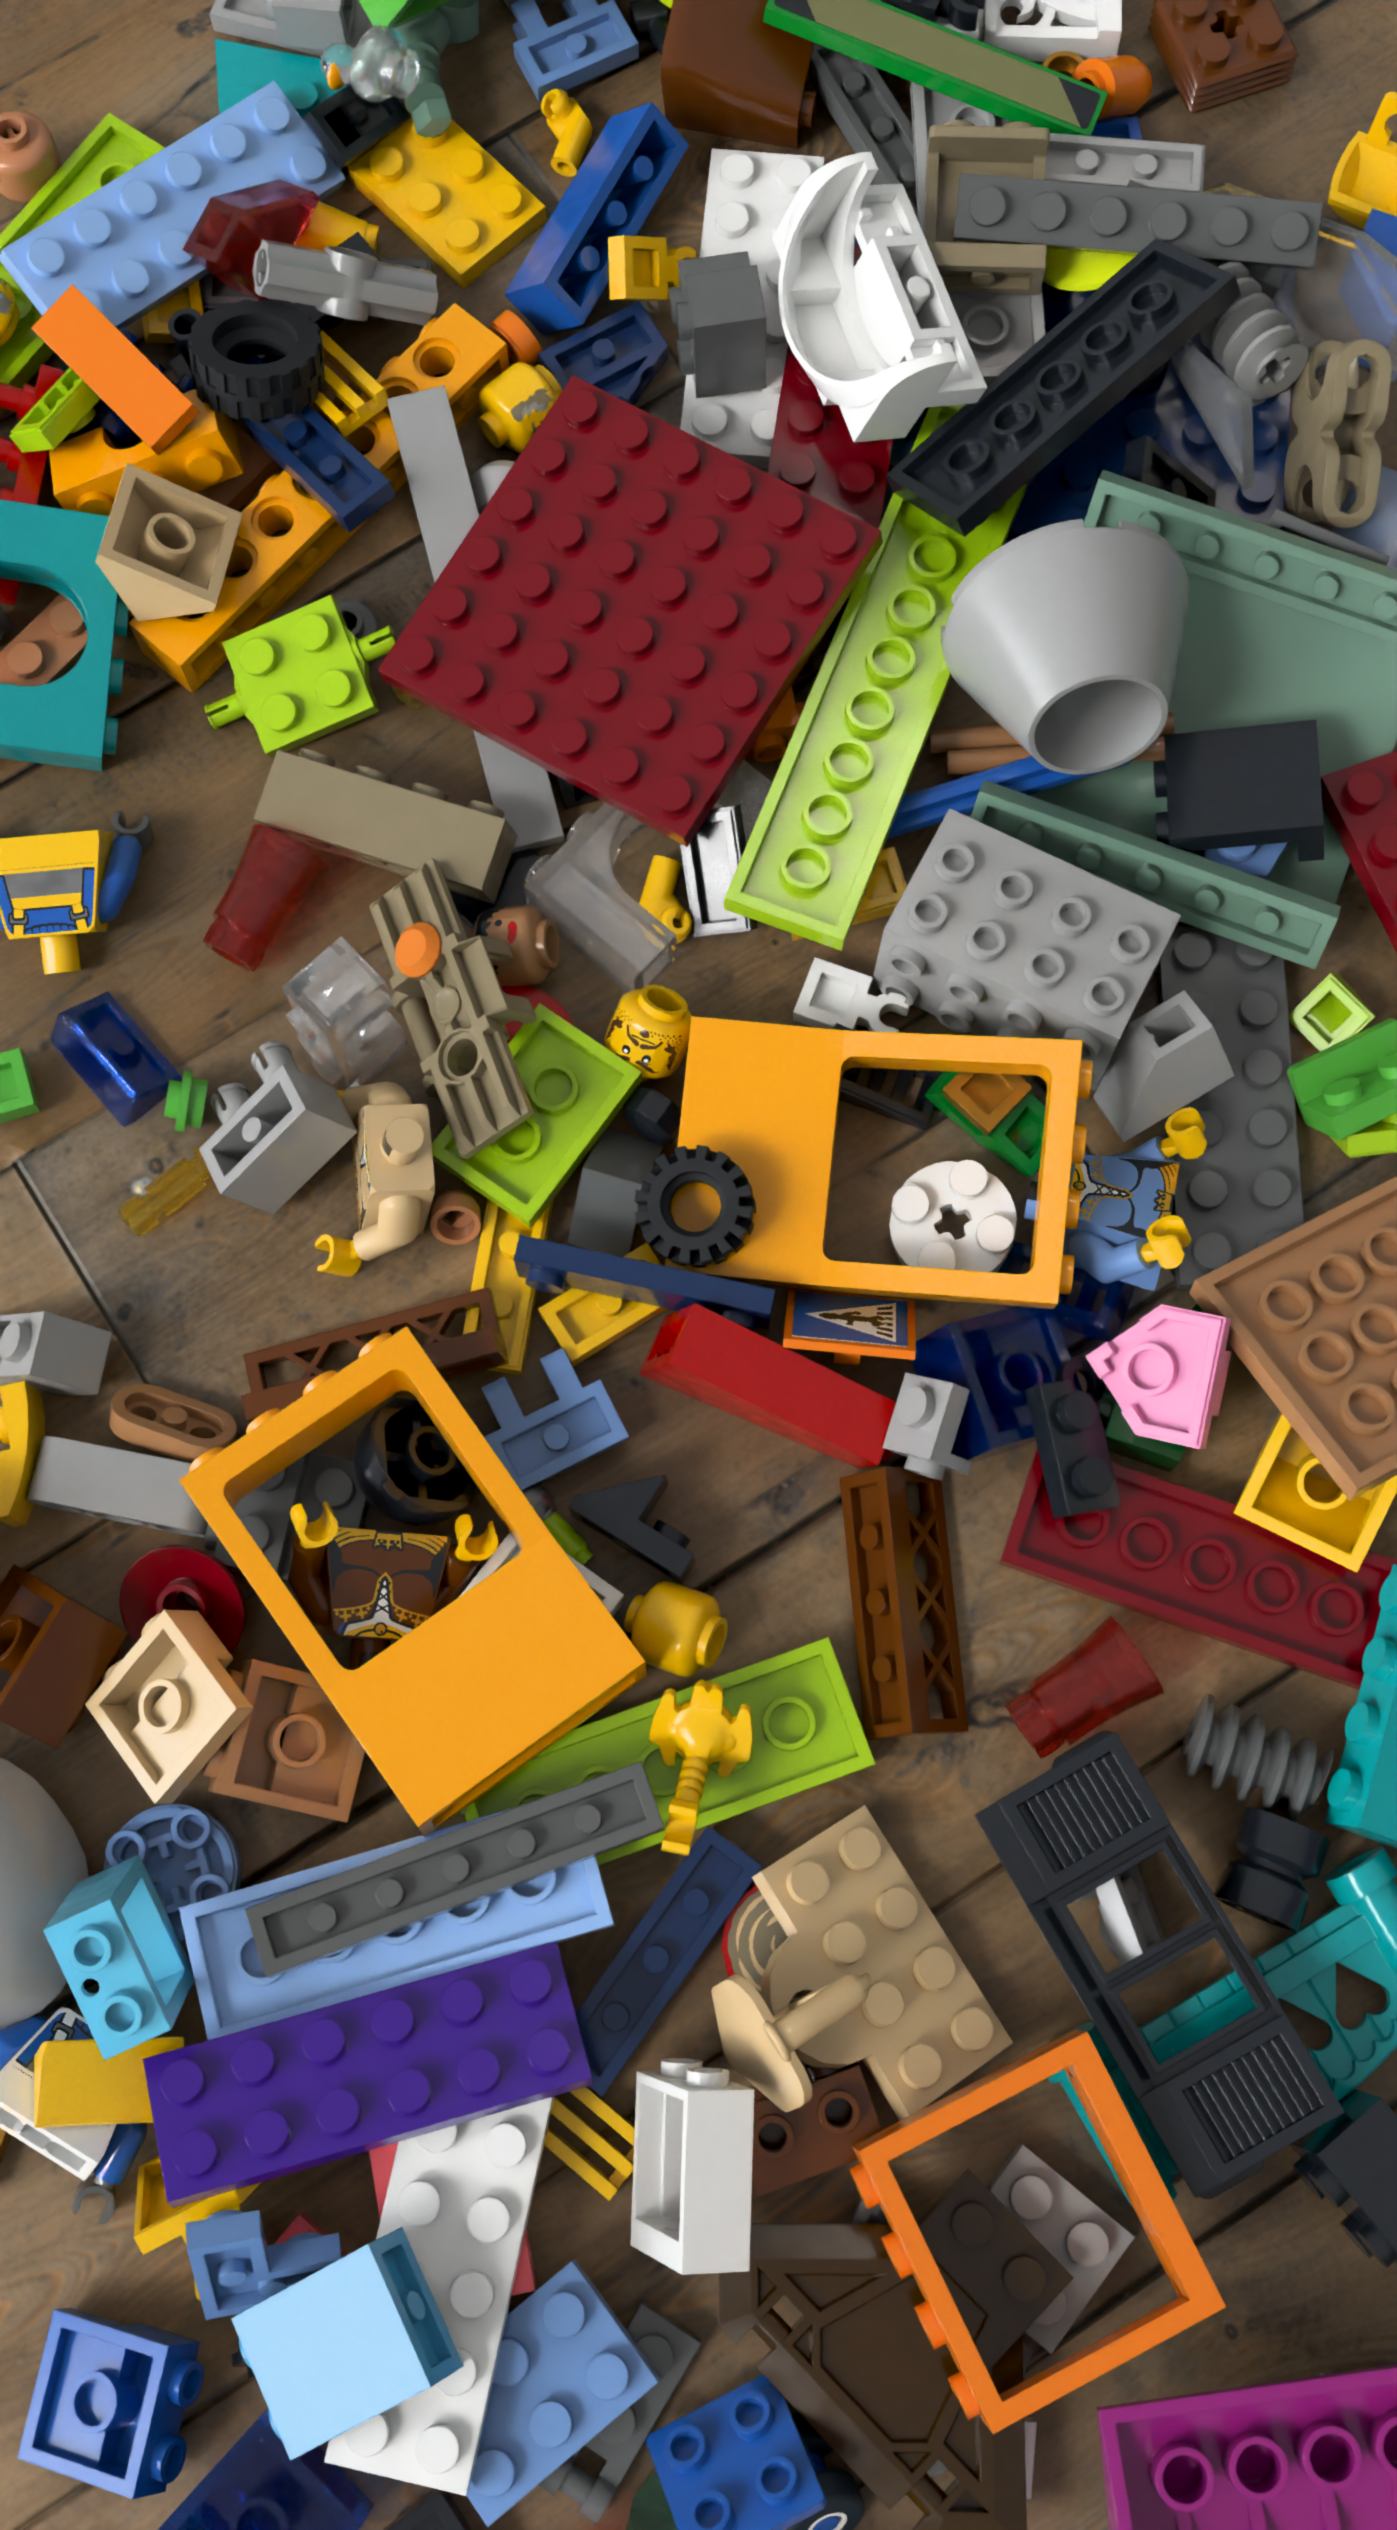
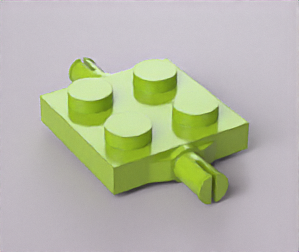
M328 595L222 642L234 673L236 693L212 704L205 705V713L209 715L207 718L216 730L225 724L246 716L254 724L265 754L274 758L277 750L283 752L290 751L380 712L369 684L368 662L388 654L397 641V637L392 627L387 625L381 630L358 639L348 629L337 600L333 596Z

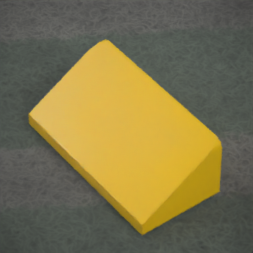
M154 2037L105 2061L94 2039L43 2042L34 2055V2128L154 2123L143 2059L185 2047L184 2037Z

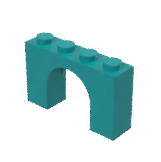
M0 499V578L39 584L57 591L77 609L84 621L88 634L86 647L81 658L61 678L39 686H17L0 683V758L102 772L103 754H116L119 719L107 717L109 694L121 696L124 659L113 658L115 635L127 637L129 608L122 599L118 598L119 594L95 562L109 516Z
M1397 1564L1392 1565L1390 1575L1386 1578L1380 1590L1379 1605L1381 1611L1374 1637L1367 1645L1363 1654L1362 1669L1364 1675L1356 1704L1351 1708L1346 1718L1345 1735L1347 1739L1339 1769L1332 1776L1328 1786L1327 1799L1329 1807L1324 1823L1397 1849Z

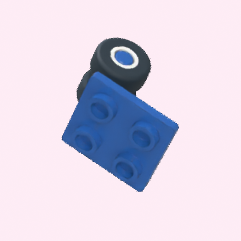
M764 2374L650 2433L646 2438L648 2449L678 2530H853L864 2515L865 2502L854 2477L844 2470H827L822 2457L834 2450L800 2413L791 2414L784 2396Z

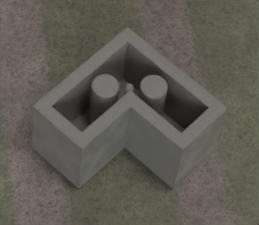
M748 251L678 261L679 286L669 287L670 309L673 325L677 324L679 338L677 339L681 375L692 374L696 398L765 389L766 313L757 265L750 266Z

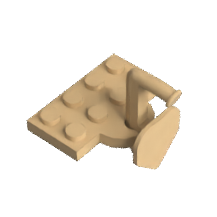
M865 1805L752 1877L788 1938L770 1955L761 1979V1995L747 1979L738 1974H734L712 1987L711 1993L722 2048L727 2061L739 2074L782 2111L789 2112L797 2109L812 2098L811 2082L801 2061L816 2068L840 2069L863 2060L899 2121L925 2108L1013 2044V2041ZM794 1995L802 1996L797 2000L793 2001L792 2003H790L791 1998Z

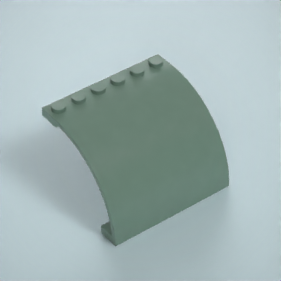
M1106 470L1102 471L1084 521L1085 527L1118 528L1119 520L1145 526L1161 535L1175 548L1182 559L1189 578L1190 605L1168 711L1173 713L1174 734L1316 720L1320 776L1393 751L1397 741V569ZM1153 761L1130 763L1031 795H1026L984 780L970 818L1181 915L1180 922L1311 969H1316L1339 918L1341 906L1336 905L1350 864V860L1324 809V860L1299 862L1297 842H1291L1287 850L1280 856L1269 880L1201 857L1200 850L1187 852L1157 841L1156 813L1167 812V797L1156 798Z

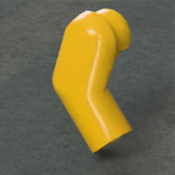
M556 88L544 95L540 106L542 114L547 117V125L559 141L551 159V166L560 175L573 177L578 172L592 137L593 128L589 118L573 97H569L563 89Z
M654 855L639 901V912L657 939L664 943L677 944L687 938L693 923L689 912L684 910L673 894L682 864L665 856Z

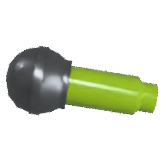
M537 1484L522 1490V1493L564 1552L584 1566L593 1557L594 1553L587 1547V1542L556 1512L557 1508L554 1506L550 1492Z

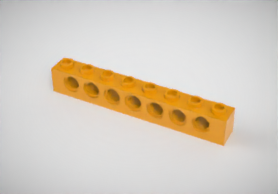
M454 303L440 317H435L427 322L421 330L418 339L401 356L391 358L384 365L376 381L385 389L388 398L445 385L456 430L458 431L480 409V390L510 367L507 344ZM437 374H447L442 377H433ZM363 393L358 395L365 403L369 401ZM346 404L341 409V412L346 417L353 413ZM387 406L345 437V439L359 452L368 451L363 456L390 481L395 493L407 481ZM285 470L281 474L271 476L261 487L258 496L241 512L243 514L214 611L207 612L202 617L196 619H188L190 615L138 622L134 617L129 622V625L141 651L189 692L194 694L228 660L222 642L263 625L367 520L349 533ZM289 530L283 536L271 537L277 531ZM249 570L241 577L230 578L237 571Z

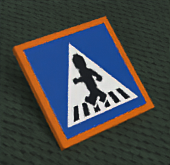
M788 1288L783 1348L834 1352L833 1363L859 1365L860 1355L915 1360V1300Z

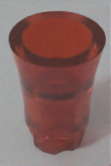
M254 824L238 867L213 913L215 920L204 937L203 942L206 944L205 946L240 968L254 972L262 961L266 950L274 948L287 923L305 897L329 870L328 865L315 853L292 838L267 826Z
M1109 1615L1082 1643L1051 1668L1027 1683L1030 1690L1017 1695L1004 1707L1034 1752L1042 1759L1060 1748L1065 1741L1072 1745L1095 1728L1130 1708L1164 1694V1690L1136 1645L1118 1622Z

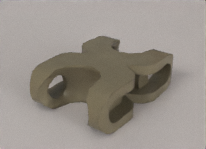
M1369 339L1352 340L1346 343L1335 340L1317 341L1308 346L1309 357L1307 363L1293 386L1292 419L1298 432L1290 443L1286 455L1284 506L1289 514L1311 523L1323 521L1330 526L1338 528H1352L1370 518L1377 502L1382 459L1381 449L1375 440V432L1384 423L1388 410L1392 373L1391 357L1384 346ZM1328 356L1329 360L1323 386H1321L1315 377V370L1319 361L1323 357ZM1363 356L1370 365V376L1363 386L1359 388L1358 357ZM1312 478L1313 506L1309 507L1303 500L1302 491L1304 485ZM1350 481L1356 489V500L1349 510L1341 512L1340 509L1345 498L1347 483Z

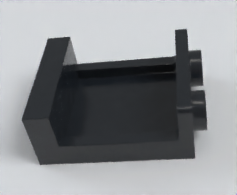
M1316 720L1164 735L1165 760L1153 761L1156 798L1167 797V812L1156 813L1157 841L1187 852L1297 842L1299 862L1324 860V819Z

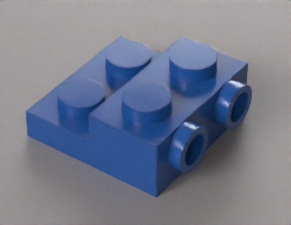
M71 2307L54 2309L17 2459L130 2499L165 2492L167 2484L174 2481L181 2472L186 2459V2441L178 2437L184 2409L194 2403L203 2386L204 2367L200 2362L196 2361L200 2341L146 2324L124 2325Z

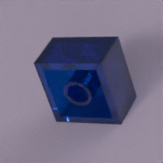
M267 2408L158 2530H359L374 2504L337 2465L324 2462L326 2453L319 2446L290 2461L282 2440L271 2427Z

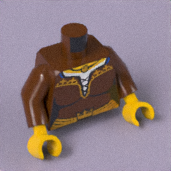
M327 1501L322 1504L323 1512L319 1519L307 1523V1515L302 1504H295L291 1508L290 1517L297 1534L292 1544L288 1581L307 1618L318 1625L319 1634L351 1637L348 1670H355L391 1645V1640L398 1641L456 1600L466 1589L479 1561L487 1559L494 1554L498 1547V1538L493 1521H489L487 1529L482 1535L469 1537L473 1527L470 1514L460 1515L456 1519L454 1528L458 1543L450 1546L451 1537L338 1527V1521Z

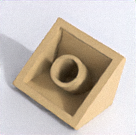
M127 463L95 562L138 622L212 612L218 602L243 513Z

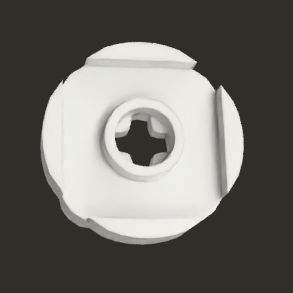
M973 1160L939 1162L917 1171L906 1180L902 1188L897 1190L893 1196L889 1223L891 1242L895 1254L903 1266L997 1273L1013 1247L1017 1215L1014 1202L1007 1188L996 1176L987 1172L983 1165ZM953 1210L956 1215L965 1214L970 1219L964 1225V1237L954 1240L950 1232L939 1234L936 1231L935 1226L942 1222V1213Z

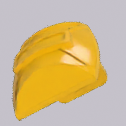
M1396 92L1385 94L1368 134L1358 131L1350 141L1336 166L1331 180L1327 203L1341 218L1361 228L1365 227L1372 208L1397 217V143L1389 140L1392 131L1387 124V119L1397 114Z

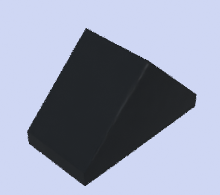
M374 67L310 110L303 118L306 125L344 174L348 167L410 118V115Z

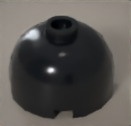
M409 1391L403 1392L379 1408L369 1419L357 1438L354 1469L359 1488L371 1506L389 1519L414 1526L436 1524L447 1520L471 1504L475 1495L481 1492L422 1405ZM474 1422L479 1431L481 1432V1434L484 1436L483 1432L481 1431L477 1423Z

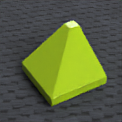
M1337 972L1330 973L1288 1015L1289 1022L1319 1051L1360 1033L1376 1017Z

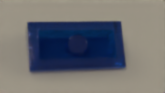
M109 992L58 1013L51 1036L53 1045L122 1126L125 1127L137 1121L166 1098L169 1080L182 1082L183 1078Z

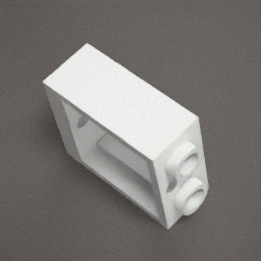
M665 2058L661 2059V2071H637L630 2245L681 2275L747 2272L750 2267L754 2089L730 2081L729 2070L703 2067V2061L698 2059Z

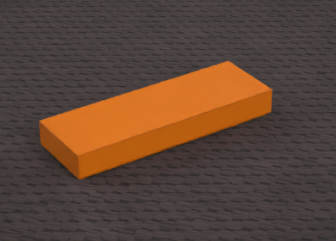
M73 284L31 327L158 456L200 413L193 403Z

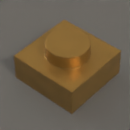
M959 1072L942 1089L941 1095L988 1137L1031 1093L1033 1087L1020 1075Z

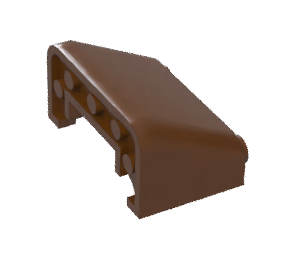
M673 0L661 61V84L665 117L675 128L798 149L802 127L812 128L817 106L818 92L808 90L809 68L815 43L764 23V12L768 0Z

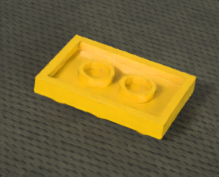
M411 117L348 167L351 183L463 289L547 221L546 206L452 119L449 127L440 135L423 137L417 134Z

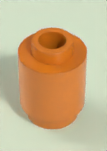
M1132 55L1086 59L1077 66L1072 75V78L1108 92L1098 120L1126 117L1135 114L1147 102L1152 90V77L1148 67Z

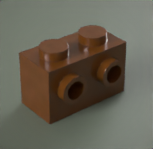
M857 2062L840 2069L804 2066L811 2082L812 2098L803 2106L789 2112L782 2111L753 2085L749 2086V2088L754 2089L752 2187L756 2198L858 2160L852 2146L882 2130Z

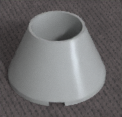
M1075 519L1050 524L1013 539L989 554L966 575L951 597L953 608L946 626H941V646L946 665L958 685L1041 765L1059 773L1074 775L1092 774L1120 766L1144 752L1158 738L1167 721L1190 605L1189 578L1182 559L1175 548L1158 533L1133 522L1119 520L1118 528H1086L1083 519Z

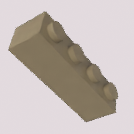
M300 749L298 756L277 750L253 818L268 833L405 877L411 875L433 858L439 862L450 891L492 904L495 903L518 837L506 819H503L505 813L501 809L477 800H470L468 807L447 802L448 795L421 783H413L411 790L391 785V778L388 775L366 766H356L354 773L334 767L335 761L332 758L310 749Z

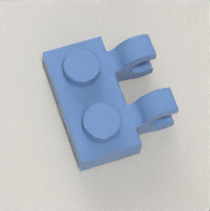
M520 0L511 4V10L518 21L512 24L518 41L513 43L514 58L538 102H541L544 95L552 89L559 88L566 91L639 58V43L614 0L607 1L601 5H598L596 0H566L562 2V7L568 19L550 27L545 23L535 0Z
M563 1348L539 1359L559 1400L525 1417L505 1376L481 1388L501 1429L484 1438L521 1491L536 1484L540 1485L629 1440V1435L601 1380L599 1379L582 1387Z

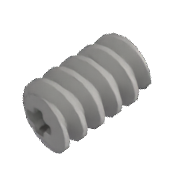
M1241 262L1226 263L1219 266V268L1236 276L1241 296L1197 334L1203 345L1211 351L1215 361L1223 366L1224 373L1235 382L1237 390L1243 396L1253 400L1273 397L1285 391L1298 379L1309 357L1308 345L1299 344L1298 332L1292 326L1286 324V317L1278 309H1274L1273 300L1265 293H1262L1261 285L1254 278L1250 277L1247 267Z

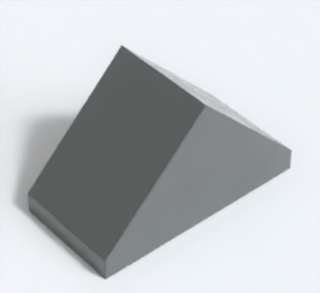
M606 1128L582 1168L567 1242L569 1246L621 1257L633 1250L640 1228L635 1216V1212H638V1204L634 1201L636 1190H641L643 1181L640 1178L645 1170L651 1171L657 1165L654 1160L664 1153V1144Z

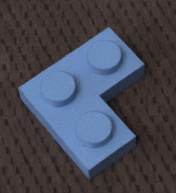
M222 2210L211 2214L205 2220L186 2223L187 2252L206 2320L240 2314L343 2258L339 2233L328 2235L316 2232L300 2233L289 2238L284 2243L267 2246L259 2210L249 2212Z

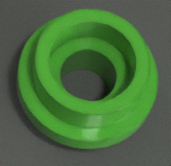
M184 1069L182 1082L169 1080L164 1117L176 1119L175 1131L184 1133L185 1127L201 1129L208 1080L193 1077V1071Z

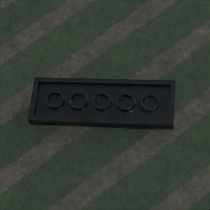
M1158 239L1153 240L987 385L986 391L977 403L963 406L886 474V477L893 492L966 537L1241 296L1236 276Z

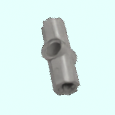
M262 239L261 245L255 253L253 276L255 283L254 292L268 299L312 305L320 312L344 319L366 321L368 316L425 326L431 317L435 315L439 295L436 285L437 275L431 271L402 264L380 262L372 255L348 248L325 246L324 251Z

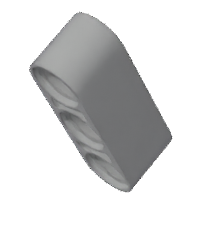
M43 1436L26 1498L27 1501L56 1510L197 1538H205L208 1522L179 1482V1479L189 1473V1467L192 1463L65 1438Z

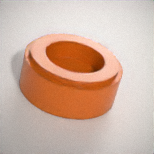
M504 310L490 323V330L506 342L508 358L513 364L525 362L534 366L539 362V352L543 351L541 345L517 315L510 310Z

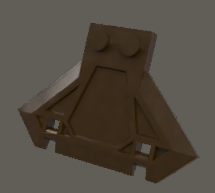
M968 2168L917 2222V2225L998 2394H1001L1024 2381L1022 2334L1074 2277ZM751 2223L749 2271L719 2273V2327L735 2344L751 2329L754 2330L771 2349L757 2365V2368L889 2510L905 2495L916 2504L924 2515L912 2530H1027L1024 2418L995 2434H992L982 2421L980 2414L970 2420L967 2419L948 2381V2377L959 2372L946 2344L934 2350L914 2309L915 2306L925 2302L913 2274L900 2279L882 2242L881 2237L892 2232L889 2223ZM783 2295L803 2314L792 2327L772 2308ZM938 2459L956 2477L945 2491L927 2474V2471Z

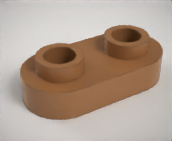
M132 1384L119 1389L112 1398L109 1424L113 1433L132 1445L143 1447L173 1459L193 1463L195 1459L206 1451L215 1447H223L225 1449L236 1440L237 1424L228 1412L152 1384Z

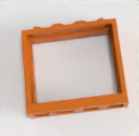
M1074 2029L852 2146L859 2164L851 2167L849 2171L857 2186V2190L868 2210L880 2205L892 2230L891 2233L881 2237L891 2262L900 2279L913 2274L925 2299V2302L914 2307L920 2323L934 2350L944 2344L947 2345L959 2370L958 2373L948 2377L951 2388L959 2400L967 2419L970 2420L980 2414L982 2421L992 2434L1001 2431L1226 2308L1087 2031ZM1064 2069L1178 2298L1009 2390L998 2394L890 2169L888 2161Z

